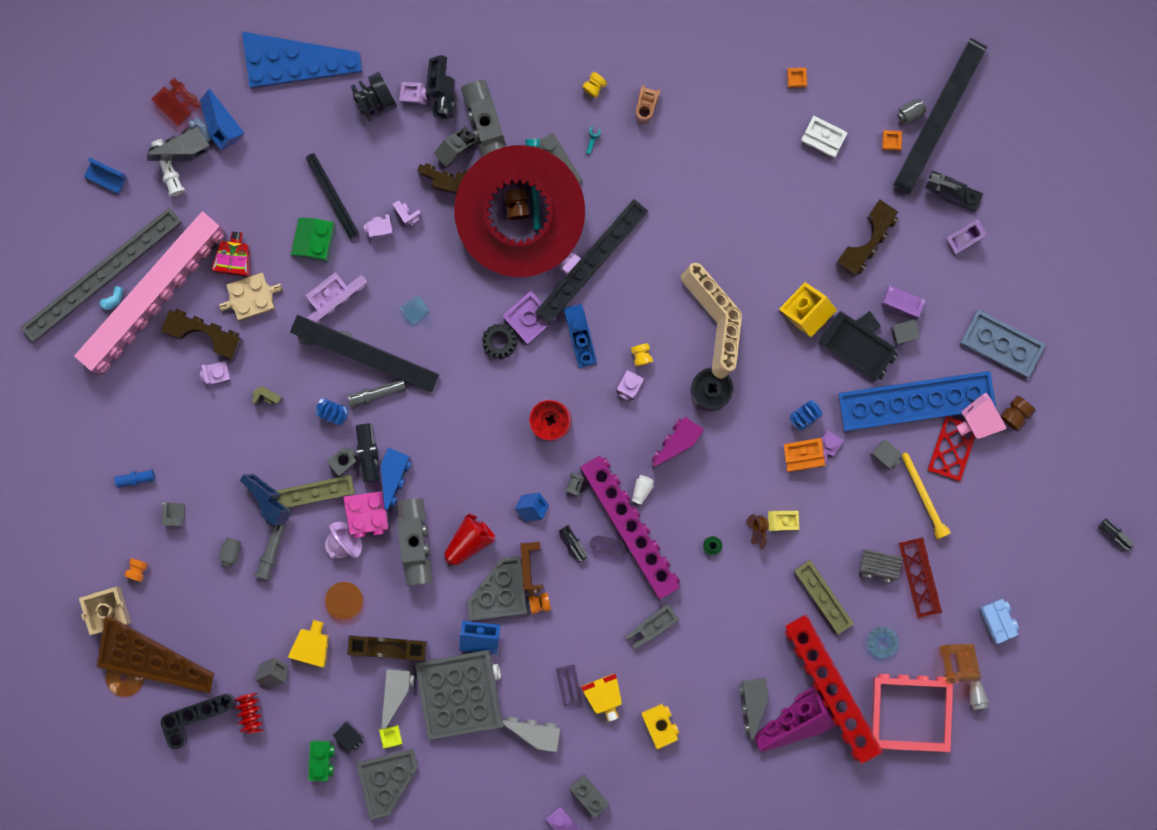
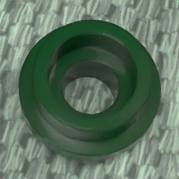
M710 536L705 539L703 549L709 555H717L722 550V542L718 537ZM711 542L716 543L715 549H710L709 544Z

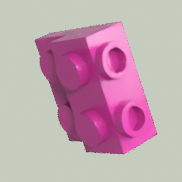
M382 491L343 497L348 535L359 538L365 537V533L372 532L373 535L384 534V530L388 529Z

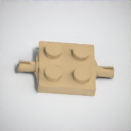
M262 272L227 284L230 301L219 304L221 312L233 308L240 322L275 310L272 294L283 291L281 283L270 287Z

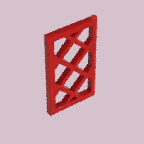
M945 416L927 471L961 481L975 435L972 432L971 438L968 440L963 435L961 436L963 442L953 446L949 436L959 431L956 429L947 434L945 430L947 423L950 421L957 426L963 423V421ZM946 438L951 448L940 452L941 441ZM965 444L967 450L964 458L960 459L955 449ZM953 451L957 461L947 465L942 455ZM937 457H940L944 465V467L939 470L933 468L934 461ZM959 463L960 470L958 476L951 474L949 468Z

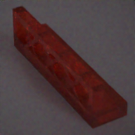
M923 537L898 543L917 618L942 613ZM914 543L916 552L913 557H910L905 553L904 546ZM913 561L920 565L921 570L917 576L910 573L909 567ZM918 580L925 584L926 589L922 595L914 589ZM922 599L929 602L931 611L920 612L919 604Z

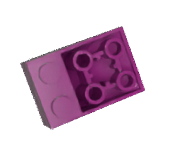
M684 417L683 420L679 418L672 428L675 431L673 435L668 434L663 441V450L661 452L657 450L651 459L653 462L652 467L655 468L692 448L704 429L687 417Z

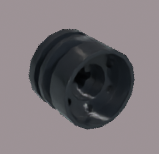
M379 71L368 77L370 86L366 87L362 81H359L362 88L361 91L358 92L355 85L350 86L356 105L369 122L373 120L370 114L373 110L376 116L380 117L378 107L382 106L386 112L398 107Z

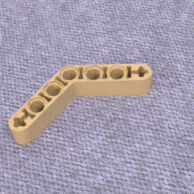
M692 263L681 274V280L717 322L712 372L717 378L723 379L736 368L742 313L703 266L699 263Z

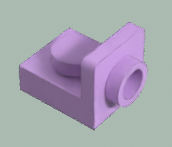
M402 82L399 101L428 105L430 96L425 94V84Z
M398 200L392 204L405 226L409 224L413 226L420 221L422 215L419 210L409 216L408 214L411 211L405 203L401 204Z
M570 253L557 266L568 274L580 261V258L576 254Z
M226 361L211 365H201L200 377L202 382H205L207 385L231 380Z
M627 370L616 390L620 392L618 396L629 400V398L634 399L644 378Z

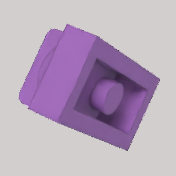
M979 219L946 238L955 254L971 245L980 242L988 235Z
M561 806L546 818L554 830H580Z

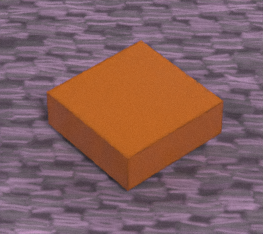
M787 68L788 88H807L806 68Z
M883 130L882 150L901 151L902 131Z

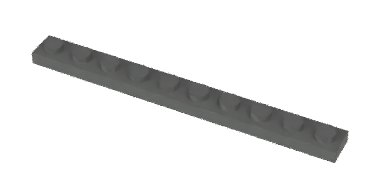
M170 207L167 208L21 326V329L33 343L36 342L182 224V221Z

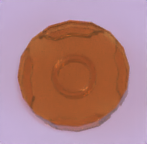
M338 582L332 585L325 596V606L328 612L340 620L355 617L361 611L364 604L361 590L350 582Z

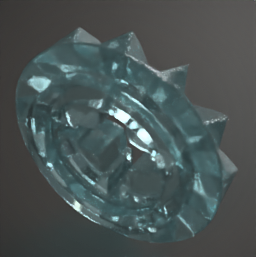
M877 627L870 633L867 639L870 651L875 656L881 658L893 655L899 645L897 634L888 627ZM876 637L882 639L887 637L886 643L889 648L887 646L879 647L880 642Z

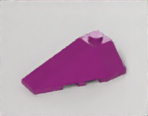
M814 686L799 694L795 698L796 701L788 709L785 707L781 711L782 714L776 720H771L755 735L760 752L820 735L836 726L832 719L833 714L831 710H827L822 701L824 699L822 694L818 693Z

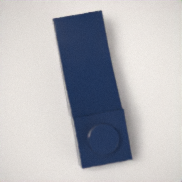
M243 474L240 482L256 498L262 510L261 516L272 526L284 525L292 511L278 501L281 494L255 474Z

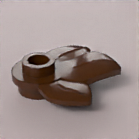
M751 514L746 520L747 525L753 529L751 543L759 544V548L762 550L766 545V532L769 528V522L763 515Z

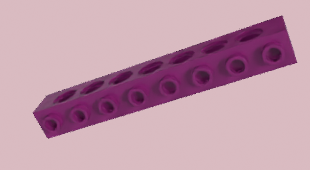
M599 455L580 468L660 600L680 588L678 584L681 582L675 573L671 574L669 571L670 563L665 556H660L658 552L660 547L656 540L651 541L648 536L651 532L645 523L641 524L638 518L641 515L636 507L632 508L628 501L631 499L626 490L621 491L618 485L621 482L617 475L610 473L608 468L611 465L606 457L601 458ZM598 472H605L607 474L605 482L597 481L596 475ZM609 488H614L617 491V496L614 499H609L606 496V491ZM618 505L626 506L627 513L625 515H618L616 513ZM634 521L637 524V529L634 532H629L626 529L627 522ZM640 537L645 538L647 541V545L643 549L636 546V540ZM648 554L656 556L657 561L654 565L646 563V556ZM660 570L664 571L667 575L666 580L663 582H659L656 579V573Z

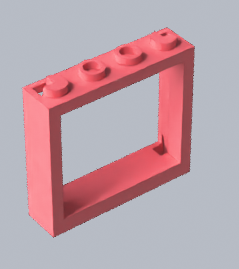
M878 674V677H873L871 730L881 748L950 752L953 681H948V677L936 676V680H928L929 676L917 675V679H909V675H897V678H890V674ZM881 684L946 687L944 743L880 740Z

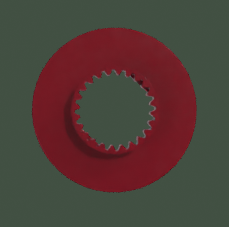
M527 145L502 147L489 152L476 161L464 175L457 190L454 205L457 232L470 255L489 270L511 277H529L542 274L564 261L573 251L581 237L586 215L583 191L571 169L552 153ZM512 180L514 183H519L521 180L522 184L529 182V186H535L537 191H542L541 196L547 197L544 202L549 204V207L546 208L550 212L546 216L549 221L543 223L545 229H540V235L534 234L533 239L529 237L526 239V242L520 239L517 243L516 239H510L508 236L503 235L502 232L497 230V226H492L494 220L489 219V216L492 215L489 208L493 207L490 200H495L493 194H499L498 188L504 189L505 183L512 185Z

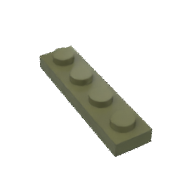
M352 475L276 490L281 494L278 501L287 508L355 494Z
M808 560L794 570L837 635L854 624L811 560Z

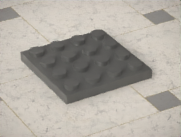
M490 650L415 663L428 740L504 727Z

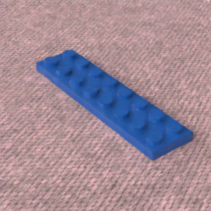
M991 371L838 393L844 431L959 415L984 393L988 394L996 408Z

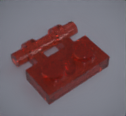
M173 78L169 82L173 88L169 91L164 86L151 100L179 127L192 114L187 108L192 105L195 109H198L201 103L193 93L191 94L185 88L182 82H178ZM179 93L185 98L182 103L175 97Z

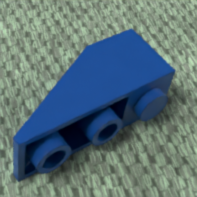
M208 89L200 99L209 136L219 149L223 150L236 144L244 134V131L212 90Z
M578 304L564 308L578 367L597 364L583 305Z
M391 448L387 449L381 464L384 506L387 510L390 507L394 508L398 499L395 496L398 489H402L405 482L403 475L405 471L409 472L412 465L410 456Z

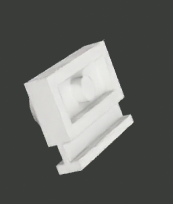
M813 116L801 142L835 158L847 132Z

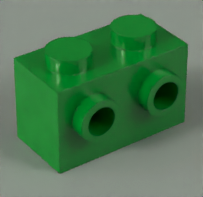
M332 740L310 741L308 780L329 781L330 777H333L334 765H331V757H334L335 745H332Z

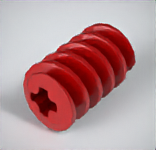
M258 692L239 695V697L234 699V702L240 703L235 709L242 711L237 714V717L243 718V720L238 722V725L244 726V728L239 730L241 733L250 734L264 731V729L258 728L263 725V722L257 721V719L262 717V714L256 713V711L261 708L254 705L259 702L258 698H253Z

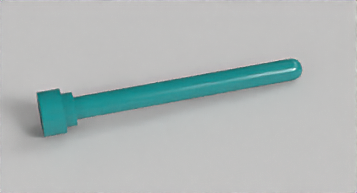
M540 138L525 139V145L539 148ZM531 186L533 228L538 231L541 229L539 191L536 190L535 186Z

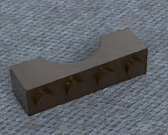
M879 199L867 217L872 227L870 241L860 247L847 246L835 265L853 277L857 273L861 275L867 266L864 264L866 259H872L877 251L875 248L877 243L880 242L882 244L888 234L885 232L889 226L893 228L899 219L896 217L898 211Z
M176 309L175 312L169 310L161 329L163 333L182 340L192 332H204L212 339L216 354L235 361L243 341L239 337V333L229 330L227 333L221 330V326L211 323L209 326L203 323L204 319L197 316L189 318L186 316V312Z
M349 635L347 655L426 661L428 641Z

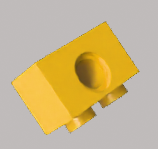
M661 703L641 712L657 749L678 740L677 735L680 733L676 724L672 725L669 717L672 715L668 706L664 707ZM657 721H666V729L658 730L656 728Z

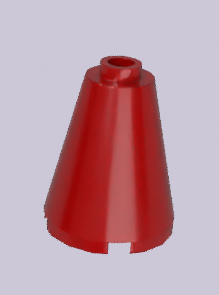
M468 513L444 551V559L451 566L460 565L496 540L492 530L483 521L481 523L476 521L478 517L472 513Z

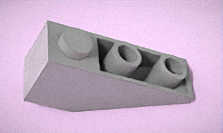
M507 716V720H502L505 726L535 748L557 752L560 727H557L556 723L545 722V725H539L536 720L526 719V722H519V718Z

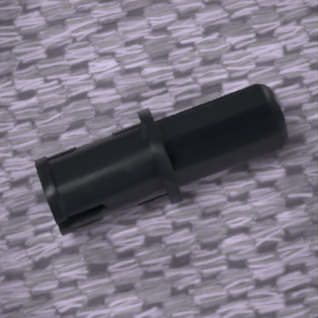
M1107 518L1098 525L1110 537L1111 541L1114 540L1125 551H1129L1133 547L1134 543L1121 532L1122 529H1118Z
M567 525L558 532L568 545L567 548L571 549L578 562L587 559L588 555L580 544V539H577L570 526Z

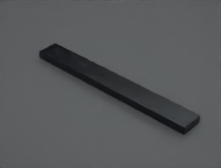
M633 199L539 306L535 314L550 325L648 213V210Z
M298 314L290 330L291 334L430 392L433 391L439 377L437 372Z

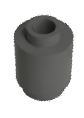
M920 98L917 100L913 99L898 108L899 113H897V116L901 123L909 125L924 116L927 109Z
M226 537L218 557L219 560H222L221 564L232 567V564H237L242 548L240 546L241 541Z

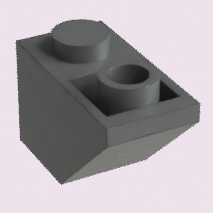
M465 126L444 139L434 152V155L448 167L477 142L476 137Z

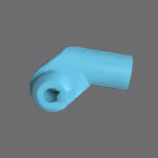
M115 286L113 296L102 299L100 307L105 310L118 307L122 300L124 288Z

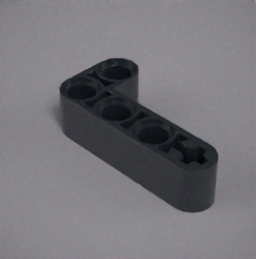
M229 693L222 694L164 715L161 718V727L168 746L174 750L184 747L187 743L184 726L233 709L236 704L234 702L235 697ZM224 698L230 700L227 706L217 707V703L223 702ZM206 703L212 707L210 714H206L203 711V706ZM187 710L193 712L194 717L191 721L185 718ZM169 716L175 719V725L173 727H170L167 724V718ZM175 735L181 737L180 745L174 744L173 737Z

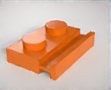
M822 438L784 444L787 472L826 466Z

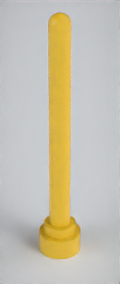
M903 453L902 459L935 526L934 535L936 539L950 534L948 526L946 527L945 524H942L909 454Z

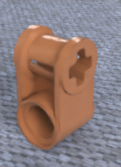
M645 85L641 86L635 115L639 123L646 124L651 121L658 102L660 89L653 90L645 88ZM641 110H647L649 112V115L647 117H642L639 114V112Z

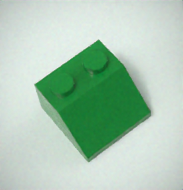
M298 218L291 255L329 262L336 228L335 223L316 218Z

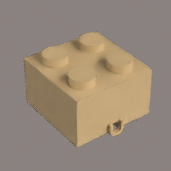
M113 587L79 598L83 611L81 614L82 619L86 621L89 635L102 633L106 615L125 625L132 624L121 587Z

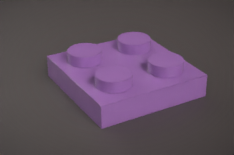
M532 291L528 292L502 315L527 345L550 326L535 314V311L542 302Z

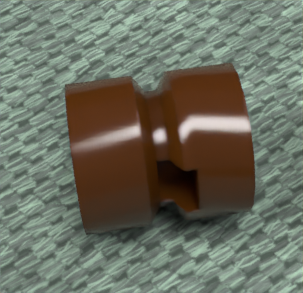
M520 188L503 192L504 204L507 205L505 208L507 220L530 217V208L526 204L528 201L527 189Z
M1017 395L1010 403L1011 408H1006L1000 417L1009 427L1019 432L1026 424L1025 419H1030L1036 412V409L1025 399Z

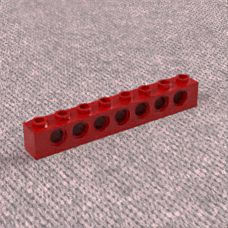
M804 615L785 626L787 630L784 632L788 640H793L796 645L794 650L799 659L802 657L806 663L803 665L808 675L812 674L815 680L813 682L815 689L818 693L822 692L825 698L822 700L827 710H832L834 714L832 719L837 727L840 726L844 733L841 735L845 743H850L853 748L851 753L855 761H860L862 764L883 753L881 746L808 615ZM801 633H806L809 637L806 644H802L799 641ZM811 650H815L818 653V658L815 661L809 659L808 654ZM820 667H825L828 671L825 678H821L818 675ZM830 684H834L837 687L835 695H830L827 691ZM840 701L847 705L844 713L839 712L837 709V704ZM848 719L856 721L857 725L854 730H850L847 727ZM858 736L866 739L864 747H859L856 744Z

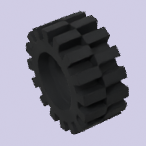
M502 323L493 324L483 333V348L489 356L495 359L507 358L516 349V335L508 325H503ZM497 334H502L507 338V344L500 349L495 348L492 344V339Z

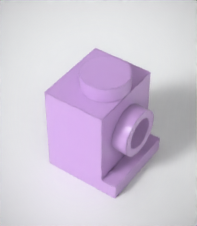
M389 214L385 215L386 219L374 217L371 218V221L364 224L365 234L369 235L371 240L394 236Z

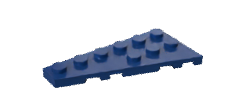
M242 32L250 88L363 72L360 52Z

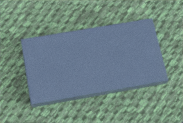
M979 309L976 310L959 343L1027 379L1030 377L1046 344Z

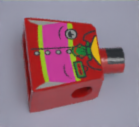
M232 231L230 242H220L212 266L213 272L251 277L250 246L242 243L243 233Z

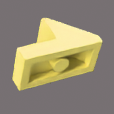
M768 511L769 531L799 530V511Z

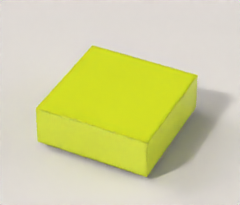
M399 725L379 730L383 749L403 744Z

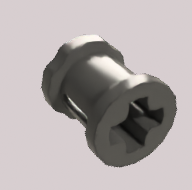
M570 473L571 478L564 491L580 497V490L586 478Z

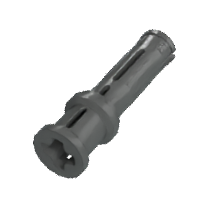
M399 380L369 390L364 388L362 391L354 394L347 393L351 409L354 410L355 407L363 404L370 405L376 399L406 391L403 380Z
M276 525L273 527L264 556L259 558L260 564L257 572L254 573L255 576L267 580L271 579V570L273 565H276V560L274 559L287 525Z

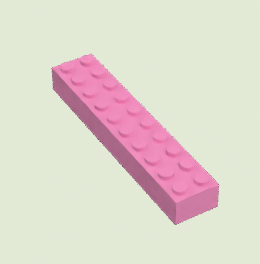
M202 211L74 357L90 371L99 375L101 372L105 373L111 366L109 363L123 353L122 349L124 346L134 341L136 338L135 334L139 329L143 330L149 323L147 320L161 310L160 306L162 303L172 298L174 295L173 291L177 286L181 287L187 280L185 277L199 267L198 263L200 260L210 255L212 252L211 248L215 243L219 244L225 236L223 234L225 231Z

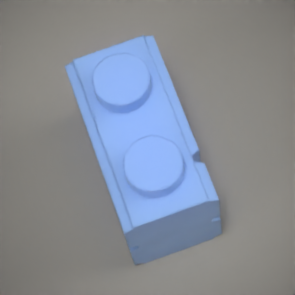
M998 599L979 608L994 644L1001 643L1018 635L1017 630H1019V626L1016 620H1012L1009 612H1011V608L1007 601L1004 602L1003 599Z

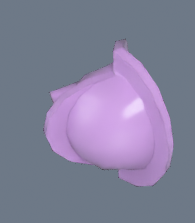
M335 522L329 525L331 533L326 539L325 548L330 558H340L347 555L357 558L362 550L361 538H354L353 535H348L347 524L344 522Z

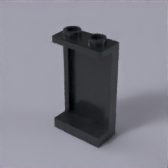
M841 310L818 341L823 347L828 348L875 382L878 378L881 380L887 372L885 367L888 363L893 364L898 356L896 347Z

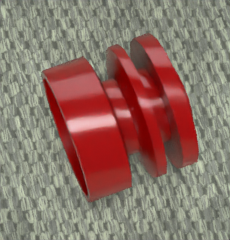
M545 400L534 406L530 412L529 423L535 435L541 439L554 441L567 435L571 428L572 417L568 408L562 403L554 400ZM552 415H554L556 423H552L551 426H549V421H547V418H551Z

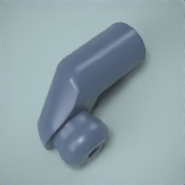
M199 118L189 121L190 128L198 127L206 141L212 140L206 124Z

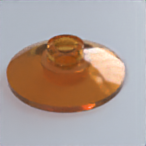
M107 670L105 676L107 687L117 696H132L141 689L144 683V678L125 674L127 679L123 682L120 676L124 673Z

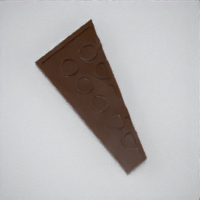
M106 615L97 661L98 668L206 693L211 692L215 673Z

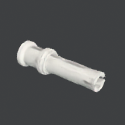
M162 139L152 142L151 145L161 146L164 143ZM158 161L164 174L163 182L167 184L169 189V197L183 194L185 188L181 186L179 173L174 171L171 161Z

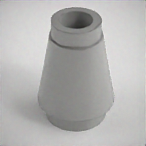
M981 681L970 683V706H972L973 711L987 709L989 701Z

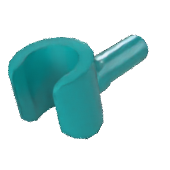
M593 126L590 128V142L586 153L591 154L595 140L600 137V128L599 133L596 135L592 133Z

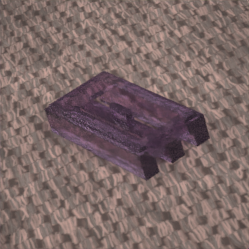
M575 664L556 668L564 706L582 703L583 700ZM569 669H572L578 696L577 700H574L573 690L568 672ZM561 671L565 672V677L571 700L568 702L566 699Z

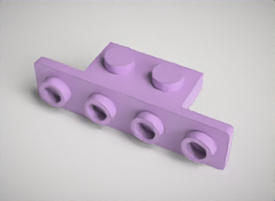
M334 272L305 295L316 308V311L307 318L319 323V319L324 315H330L337 305L348 301L351 294L362 290L367 280L363 275H360L346 286L337 273Z

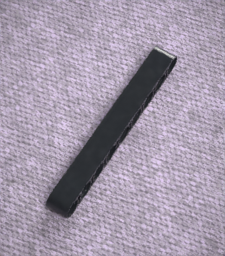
M970 38L893 186L908 194L911 193L988 46Z

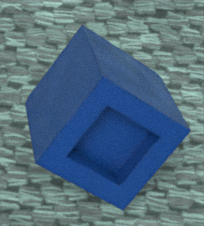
M540 493L526 494L520 497L515 510L524 522L543 520L549 504Z

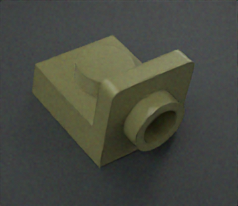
M264 386L256 388L251 396L253 398L252 403L256 405L259 404L263 396H265L263 400L271 405H274V403L281 404L283 397Z

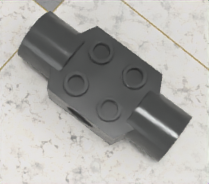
M479 80L462 86L461 91L469 111L468 114L472 127L476 126L477 128L474 130L477 144H480L478 147L481 157L491 151L506 147L487 81ZM485 122L490 123V124H489L488 126H486V127L481 126V125H482L483 123H485Z
M424 498L397 501L398 531L406 586L433 583L431 560H428V556H431L430 544H426L425 538L429 537L428 526L424 525L426 521ZM413 537H418L419 539L417 547H412L411 545Z

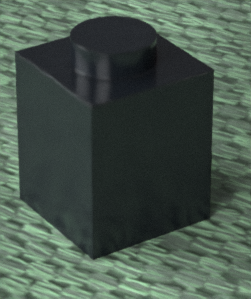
M348 720L333 734L349 752L352 749L356 751L364 743L362 741L364 735Z

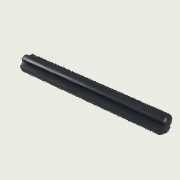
M315 153L306 156V160L350 238L357 236L359 231Z

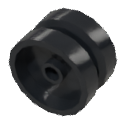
M712 367L705 368L698 372L692 381L690 389L691 398L702 410L717 411L725 407L730 401L734 387L729 375L720 379L713 374ZM709 387H714L715 392L709 393Z

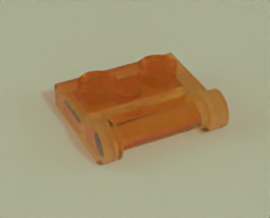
M949 644L939 647V653L942 655L945 667V682L947 684L962 681H980L981 674L974 644ZM951 653H955L959 673L953 672L950 658Z

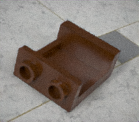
M541 542L520 543L523 589L528 590V593H540V589H544V585H532L530 551L541 550Z

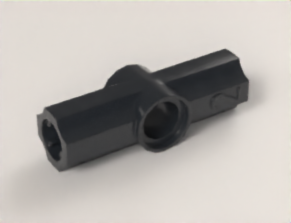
M372 423L355 425L358 441L357 455L359 463H361L363 482L379 481L377 462L379 457L377 444L374 441Z

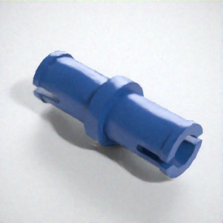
M151 469L143 472L132 471L131 474L115 476V485L117 488L153 482L155 481V473Z

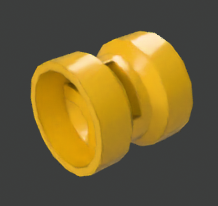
M592 72L588 82H584L581 87L590 96L597 98L601 88H605L608 82L596 72Z
M649 343L630 348L631 353L635 356V367L654 362L649 354Z

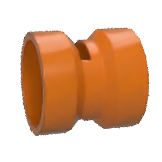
M130 558V569L125 571L124 576L142 582L144 578L142 572L147 570L149 564L135 558Z
M547 592L542 593L540 596H528L532 615L538 614L539 611H551Z

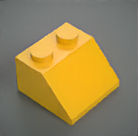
M806 282L779 308L797 328L809 337H812L837 311L828 297Z

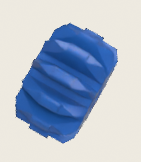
M322 398L316 406L315 414L334 424L343 425L349 410L341 404Z
M810 400L790 415V420L798 431H802L822 417L823 412L814 400Z

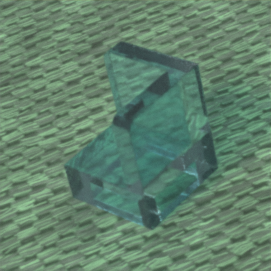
M419 295L400 308L412 325L431 312Z

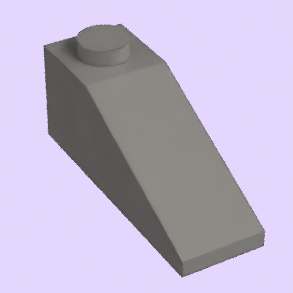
M387 669L382 728L388 727L408 694L410 687H413L414 675H411V671Z

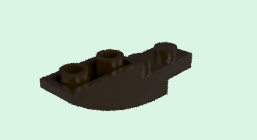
M425 163V165L419 164L418 174L432 179V188L451 194H457L459 185L467 171H463V173L458 171L454 178L452 173L445 170L442 173L436 171V167L428 163Z

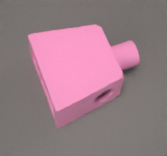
M984 393L962 411L966 421L956 426L961 436L972 431L977 439L1006 429L1003 420L987 393Z

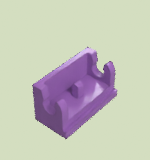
M889 285L881 305L917 320L926 300Z

